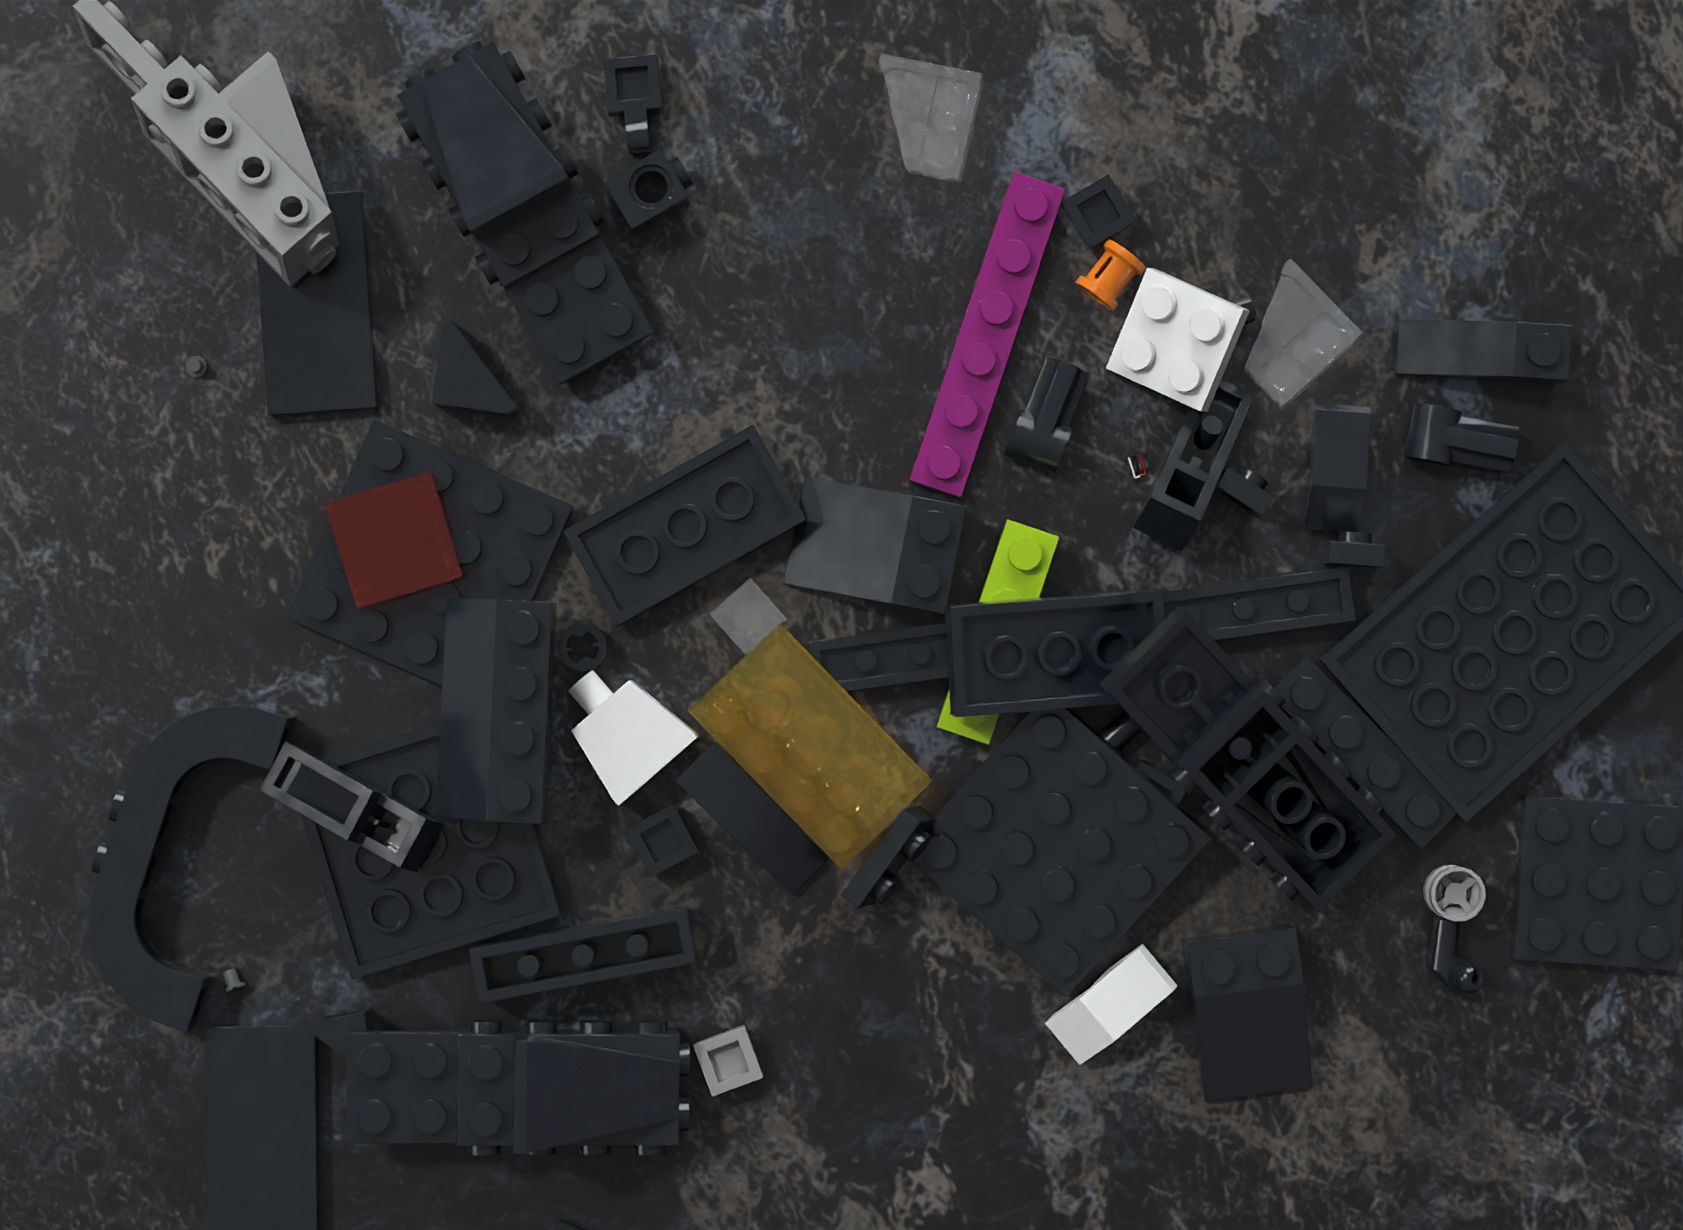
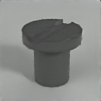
M192 356L187 360L186 371L189 375L201 377L207 372L208 365L204 358Z
M235 968L223 972L227 988L224 989L226 994L234 993L236 990L246 987L245 982H240Z

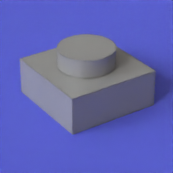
M745 1025L693 1044L711 1096L764 1077Z

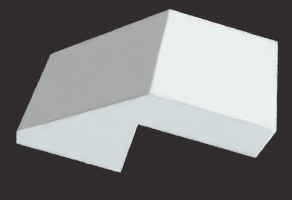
M1142 944L1109 967L1087 991L1055 1012L1045 1024L1077 1063L1081 1065L1116 1041L1173 992L1177 984Z

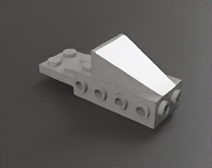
M79 0L74 4L73 9L86 44L135 94L131 100L142 132L146 138L290 287L309 270L315 274L325 268L335 257L337 251L334 248L339 245L333 214L326 200L276 58L268 51L218 94L222 90L221 85L202 64L193 68L180 55L166 67L168 65L166 59L150 41L145 40L139 44L127 31L131 27L129 21L112 2L108 1L102 5L98 0Z

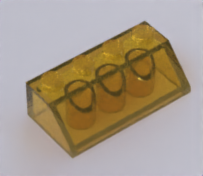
M781 624L776 626L689 711L841 870L932 782L928 775Z

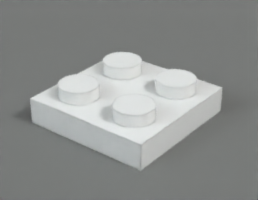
M1147 268L1106 369L1196 410L1208 412L1250 311L1157 269Z

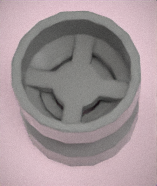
M1453 864L1442 865L1434 869L1426 878L1423 887L1424 900L1428 908L1436 915L1455 922L1467 921L1476 916L1483 908L1486 898L1485 886L1481 878L1472 870Z

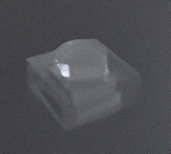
M751 578L710 613L711 617L745 655L752 651L786 620L785 616Z

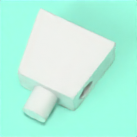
M591 670L568 690L588 714L572 732L618 806L699 737L692 728L632 680L626 682L613 694L599 676Z

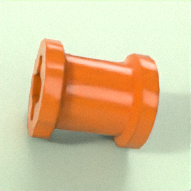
M1108 239L1103 245L1105 253L1086 277L1080 276L1075 284L1095 302L1109 311H1114L1118 306L1117 297L1135 274L1142 275L1146 266L1124 247Z

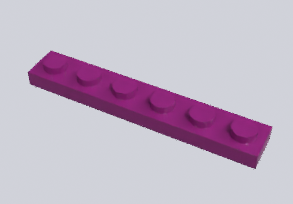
M1015 171L1013 172L909 480L910 482L961 498L1065 188Z

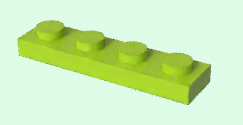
M1007 519L979 602L1039 598L1059 536ZM948 691L936 727L989 745L999 714L954 717L950 715V696Z

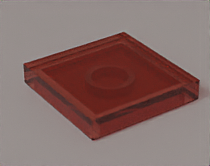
M431 472L325 504L357 609L464 577Z

